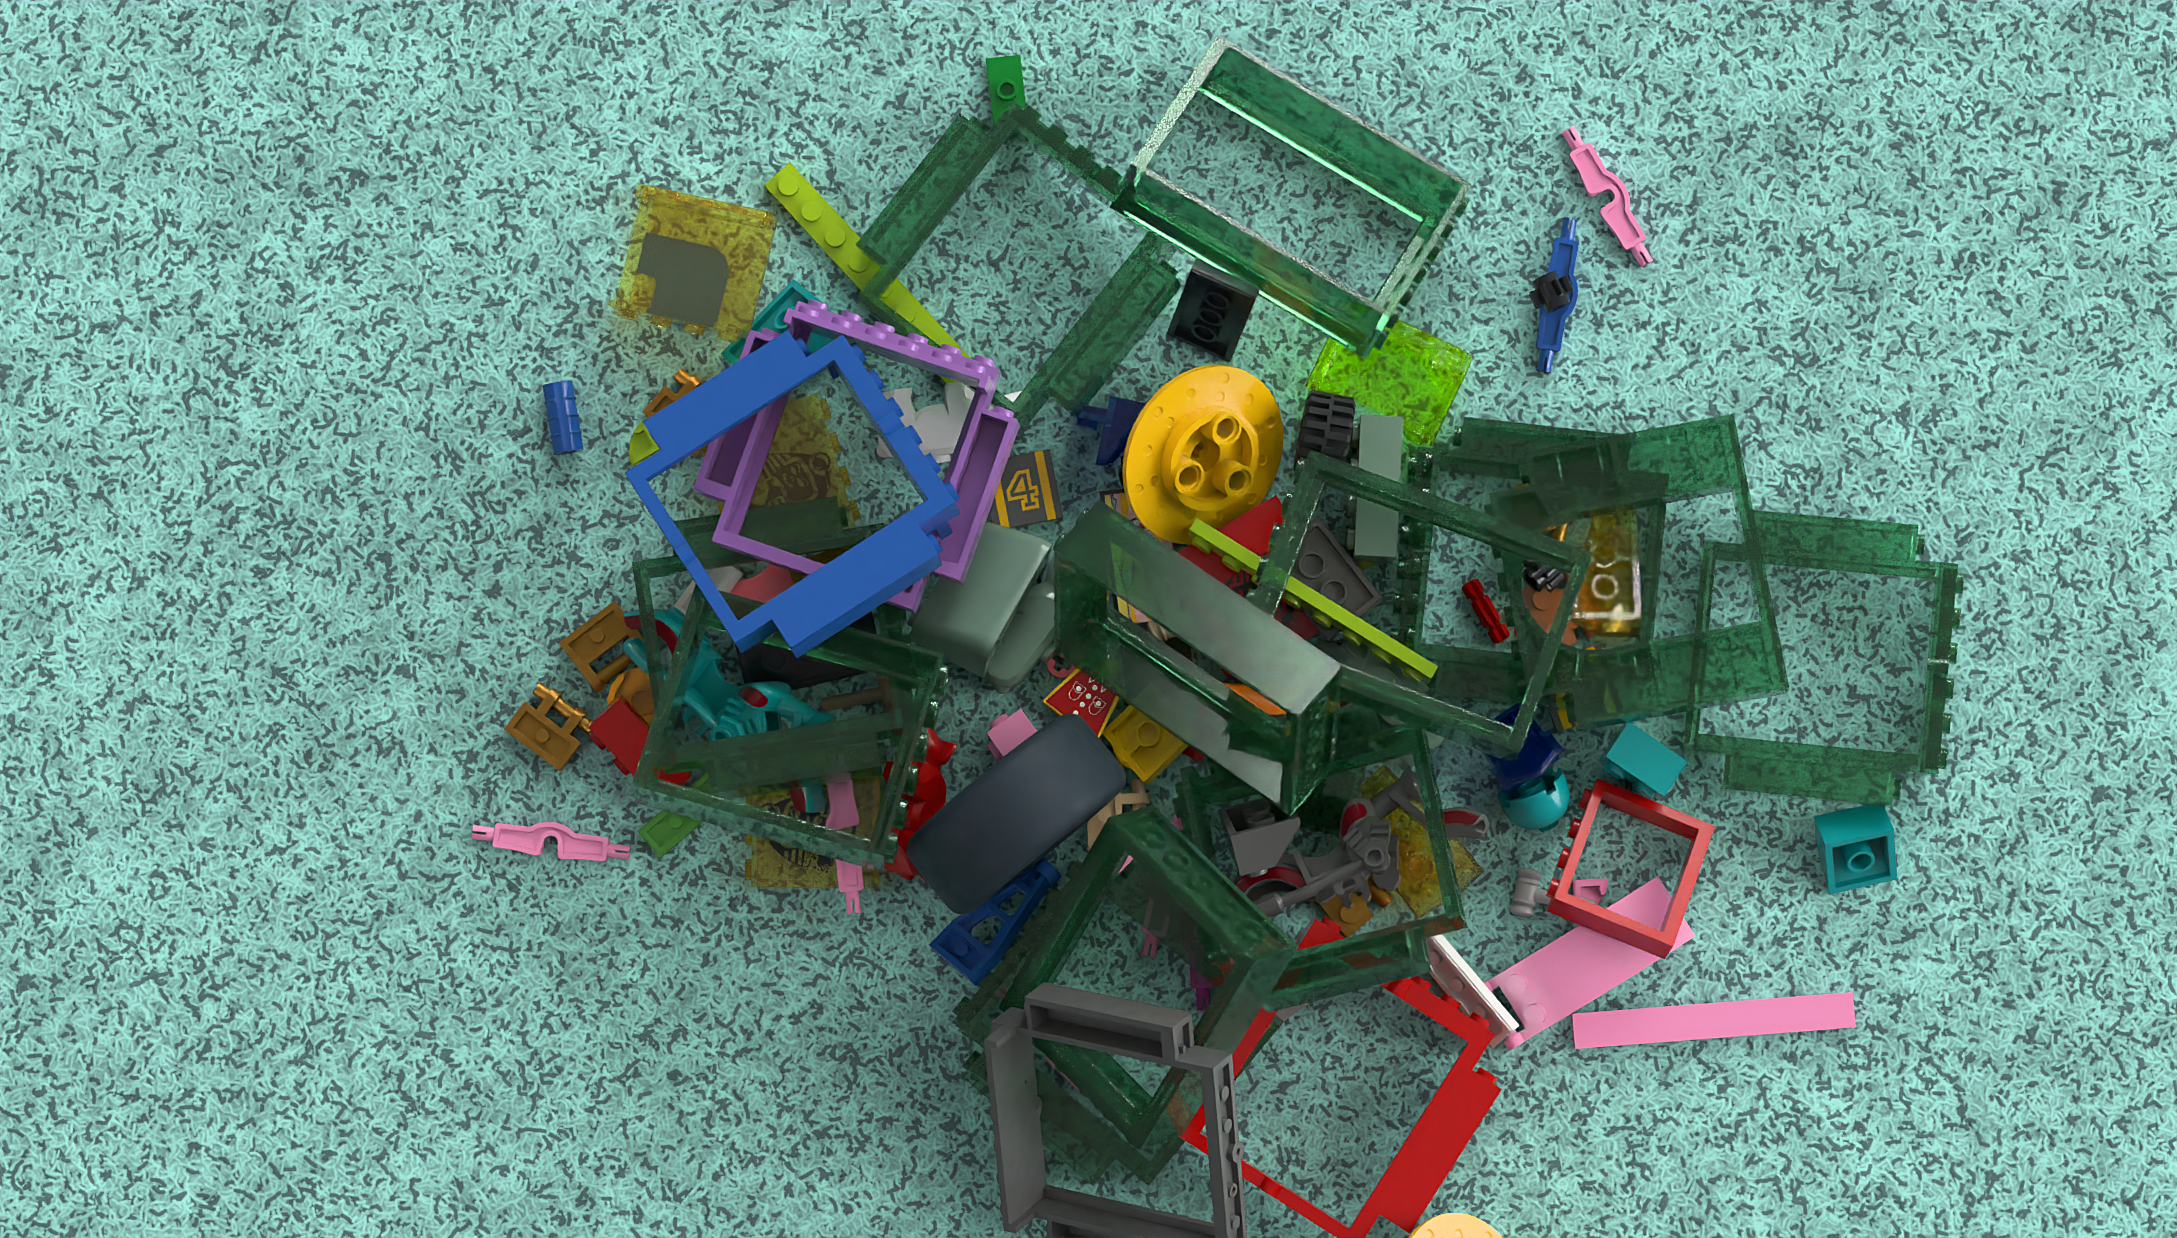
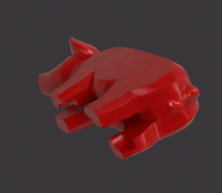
M920 713L914 716L913 724L905 743L907 759L898 765L893 761H887L882 776L894 788L888 798L885 809V829L878 835L876 841L869 840L865 847V856L868 861L873 864L883 865L888 872L896 873L908 881L913 880L914 876H918L920 872L907 856V842L928 819L945 805L946 783L941 769L942 765L948 763L957 747V744L943 741L938 736L932 726L930 713Z

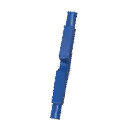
M1563 217L1560 238L1557 237L1554 240L1551 260L1547 269V273L1556 271L1559 278L1567 275L1574 289L1573 293L1567 295L1571 303L1549 314L1546 313L1544 306L1539 308V328L1536 341V349L1540 350L1538 367L1536 369L1538 372H1543L1546 359L1545 373H1551L1554 353H1558L1561 349L1565 320L1570 316L1577 302L1578 286L1573 274L1579 242L1574 240L1576 224L1578 222L1574 218L1571 219L1568 231L1570 218Z

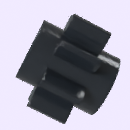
M1552 271L1532 281L1535 290L1529 292V296L1535 309L1544 306L1546 313L1549 314L1571 303L1567 295L1573 293L1574 289L1567 275L1559 278L1556 271Z
M1536 548L1522 563L1526 568L1522 572L1523 579L1537 592L1546 588L1551 593L1565 579V576L1561 573L1565 569V564L1550 549H1547L1542 554Z

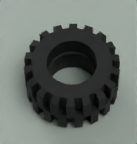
M1311 390L1307 395L1293 469L1295 476L1336 484L1342 478L1356 408L1353 397Z

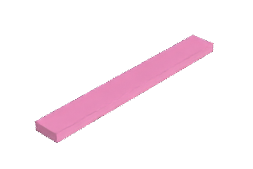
M1853 992L1571 1014L1574 1049L1856 1027Z

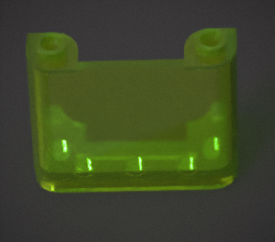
M1348 298L1331 329L1305 387L1311 390L1353 397L1355 401L1384 415L1403 417L1405 437L1417 445L1427 444L1432 446L1473 359L1465 350L1365 302Z

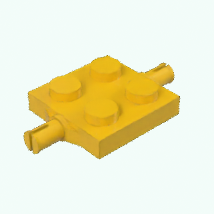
M1151 684L1102 733L1112 744L1116 755L1115 759L1123 769L1125 767L1132 769L1148 785L1198 737L1186 722L1185 716L1182 713L1197 699L1196 695L1189 688L1186 687L1172 702L1166 699L1156 686Z

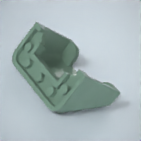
M986 521L964 585L939 577L922 609L918 607L916 614L911 613L907 625L912 627L909 640L984 678L992 663L990 658L996 649L999 648L1003 635L1031 586L1035 585L1037 578H1041L1048 566L1053 543L1036 535Z

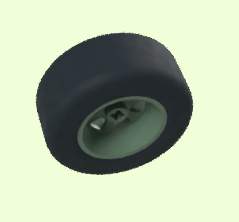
M1073 713L1064 714L1006 754L928 819L908 840L906 845L907 856L952 912L967 914L1002 891L1096 815L1124 788L1126 773L1082 717Z

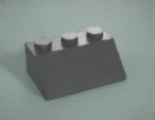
M1286 792L1218 810L1228 850L1240 876H1261L1267 873L1268 868L1275 867L1301 824L1299 816Z

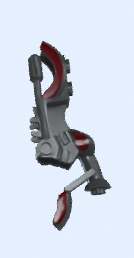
M1408 766L1402 772L1398 781L1381 790L1370 800L1363 797H1354L1345 804L1339 828L1340 842L1328 854L1319 857H1305L1299 849L1292 851L1293 854L1283 853L1276 866L1268 868L1267 873L1261 876H1240L1239 872H1237V875L1233 876L1234 881L1225 892L1219 913L1229 923L1242 924L1248 920V922L1255 924L1283 913L1285 907L1300 901L1313 902L1317 900L1322 905L1337 895L1346 908H1352L1350 896L1354 892H1361L1366 902L1371 899L1367 881L1370 875L1373 876V880L1378 888L1385 892L1393 891L1401 882V873L1398 870L1400 838L1398 835L1391 833V823L1383 820L1396 809H1401L1429 833L1434 830L1444 840L1457 838L1481 839L1488 831V818L1479 811L1465 807L1442 809L1426 816L1410 802L1411 800L1424 802L1421 793L1427 791L1420 771L1413 773L1411 767Z

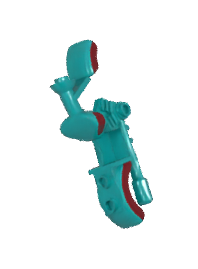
M674 606L664 610L653 608L638 609L624 613V622L628 628L632 630H647L657 634L664 640L671 651L673 659V678L660 666V658L640 638H629L623 644V652L644 673H651L667 691L688 707L683 714L684 722H689L694 715L698 716L701 726L695 733L697 735H704L710 730V744L717 752H730L733 749H752L759 741L784 730L781 724V717L790 721L792 725L782 762L785 766L782 771L781 780L789 790L793 806L797 811L809 813L825 811V799L819 779L813 770L804 761L800 760L805 736L808 744H812L817 740L821 743L834 732L835 727L833 724L837 719L835 715L818 712L805 702L792 696L791 687L781 681L750 682L740 687L726 682L717 668L723 657L719 653L716 654L710 648V640L703 633L695 631L686 622L688 619L685 614Z

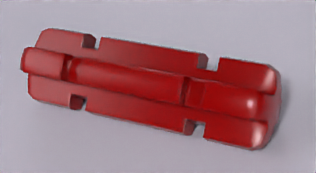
M1477 578L1472 579L1462 586V591L1467 600L1471 599L1472 603L1470 605L1483 627L1488 628L1489 632L1487 634L1494 644H1499L1510 636V632L1504 623L1501 624L1499 621L1501 617L1489 596L1484 595L1482 592L1485 589Z

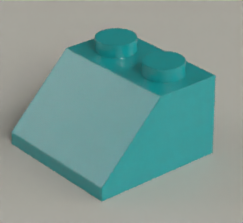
M1882 801L1814 816L1816 844L1829 895L1897 880L1894 828Z

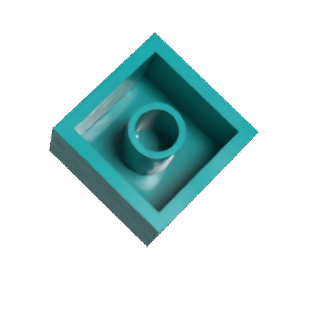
M1631 722L1621 726L1598 760L1604 764L1602 771L1617 781L1626 779L1633 784L1631 791L1647 799L1654 798L1655 800L1666 795L1688 762Z

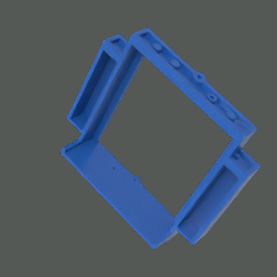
M788 330L643 421L660 451L625 472L638 496L741 653L778 630L796 658L805 654L941 567L943 564L938 553L943 551L932 531L935 530L940 540H943L953 533L948 521L960 514L956 501L960 499L957 491L950 481L943 484L937 475L941 468L932 454L928 453L924 456L918 447L923 442L912 425L904 426L900 419L904 414L893 397L888 400L881 392L885 388L882 380L874 369L870 372L866 370L862 362L867 359L856 342L849 344L843 335L811 354L801 337L794 340ZM827 369L833 380L838 377L841 378L923 500V503L740 620H737L648 482Z

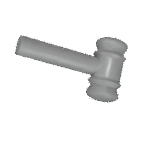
M1521 868L1518 870L1519 878L1516 879L1517 883L1513 899H1511L1513 905L1509 910L1516 916L1531 917L1534 914L1532 908L1536 906L1535 902L1549 905L1551 898L1546 896L1547 890L1538 888L1540 886L1538 881L1541 879L1542 874L1531 868ZM1581 898L1596 905L1594 900Z

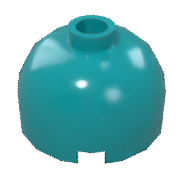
M1552 766L1527 772L1516 778L1522 781L1520 785L1509 790L1506 784L1498 793L1499 802L1508 819L1515 825L1529 830L1539 829V831L1544 832L1556 827L1559 823L1558 820L1565 814L1570 805L1568 783L1562 768L1559 767L1557 772H1554Z

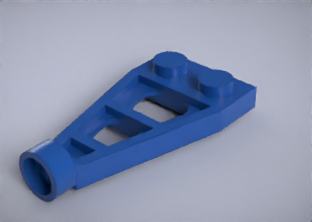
M1042 858L1033 867L978 908L955 918L929 946L937 955L976 986L1001 961L1046 891L1053 887L1062 875L1050 862ZM1018 892L1023 893L1026 897L1013 915H1008L1000 909L1001 904ZM996 916L1002 921V925L990 943L982 944L971 935L972 929L988 917Z

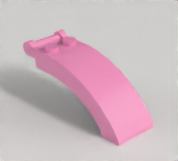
M1659 876L1605 909L1660 930L1671 896ZM1684 917L1670 952L1695 936ZM1578 925L1484 982L1491 992L1500 986L1525 1027L1519 1032L1516 1029L1511 1032L1503 1041L1508 1051L1512 1050L1661 958L1584 926Z

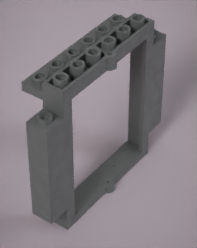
M1044 982L1025 996L1024 1009L1010 1007L992 1021L991 1035L984 1039L983 1051L987 1064V1086L991 1103L990 1117L993 1122L994 1132L993 1147L996 1152L997 1182L1001 1199L1000 1213L1003 1219L1004 1231L1017 1233L1031 1220L1039 1218L1047 1220L1046 1232L1049 1238H1248L1241 1166L1244 1145L1239 1141L1232 1053L1194 1045L1192 1012ZM1032 1037L1201 1072L1214 1223L1047 1185L1040 1123L1043 1102L1037 1093Z

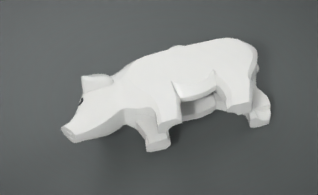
M961 382L946 383L945 404L923 407L917 412L912 404V388L883 392L887 400L893 397L901 408L904 415L900 419L904 426L912 425L923 442L918 447L924 456L931 453L937 463L951 461L950 455H953L976 388ZM1026 390L999 397L990 404L988 410L993 411L994 406L1010 410L1014 413L1013 418L1017 419L1019 424H1021L1025 410L1029 405L1037 401ZM878 435L877 454L883 458H894Z

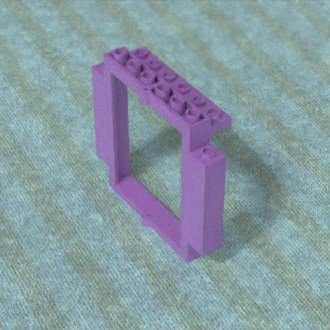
M809 299L808 304L797 301L795 310L787 309L783 322L787 325V330L794 340L801 337L806 346L812 333L833 340L843 335L849 344L856 342L862 350L976 388L943 480V484L950 481L960 496V499L956 501L960 514L948 521L953 533L943 540H940L935 530L932 531L943 551L938 553L943 565L930 574L964 585L1020 427L1018 420L1013 418L1014 413L998 406H994L993 411L988 410L1001 376L999 369L994 367L995 361L980 355H975L974 359L961 356L962 351L947 344H941L940 348L928 345L927 338L914 333H908L907 337L895 334V328L885 323L875 321L874 326L862 323L861 316L849 311L842 310L841 315L829 312L828 305L816 300ZM762 328L760 333L750 330L739 361L781 334L766 328ZM789 392L709 443L693 490L698 495L724 503L712 538L714 544L808 576L825 564L739 535L788 401ZM930 574L884 603L916 614Z

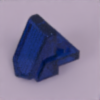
M1110 396L1107 409L1076 402L1072 403L1070 417L1071 419H1076L1077 427L1097 431L1098 424L1104 426L1095 464L1096 467L1108 468L1115 465L1113 463L1125 449L1133 424L1146 403Z
M1521 704L1511 706L1473 734L1475 744L1492 766L1490 780L1496 789H1502L1506 796L1526 782L1540 778L1552 764L1563 758L1565 754L1564 748L1550 731L1544 732Z

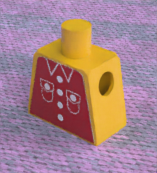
M1109 655L1104 658L1096 670L1083 662L1043 700V704L1059 716L1070 713L1079 715L1100 739L1123 694V691L1115 686L1113 682L1124 666Z

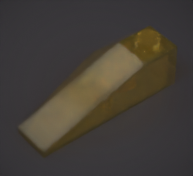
M1601 493L1569 588L1570 621L1600 637L1636 638L1641 623L1636 493Z
M1382 765L1359 787L1363 798L1370 800L1381 790L1398 781L1399 778L1386 765ZM1410 801L1426 816L1432 813L1422 802ZM1399 808L1383 819L1391 823V833L1398 835L1400 838L1398 870L1401 873V882L1396 890L1417 918H1422L1460 895L1484 872L1458 838L1444 840L1434 830L1429 833Z

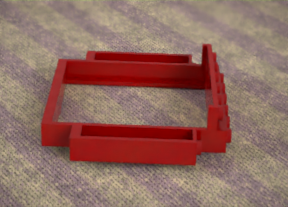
M1326 916L1321 921L1312 917L1306 928L1301 927L1294 938L1297 942L1290 952L1286 950L1289 943L1272 932L1268 938L1259 934L1194 1036V1045L1232 1053L1234 1079L1319 946L1468 1042L1350 1227L1249 1162L1241 1159L1242 1177L1336 1238H1365L1379 1215L1410 1234L1502 1090L1494 1084L1497 1077L1485 1069L1479 1067L1476 1072L1473 1071L1474 1066L1495 1035L1487 1029L1491 1023L1475 1012H1472L1470 1017L1466 1016L1458 1010L1461 1003L1444 992L1438 998L1428 991L1431 984L1413 973L1410 979L1398 972L1402 965L1385 954L1379 960L1369 953L1372 946L1357 936L1353 935L1352 939L1348 940L1339 934L1342 927ZM1174 1067L1168 1078L1197 1097L1175 1133L1208 1155L1207 1136L1201 1132L1205 1126L1201 1072Z

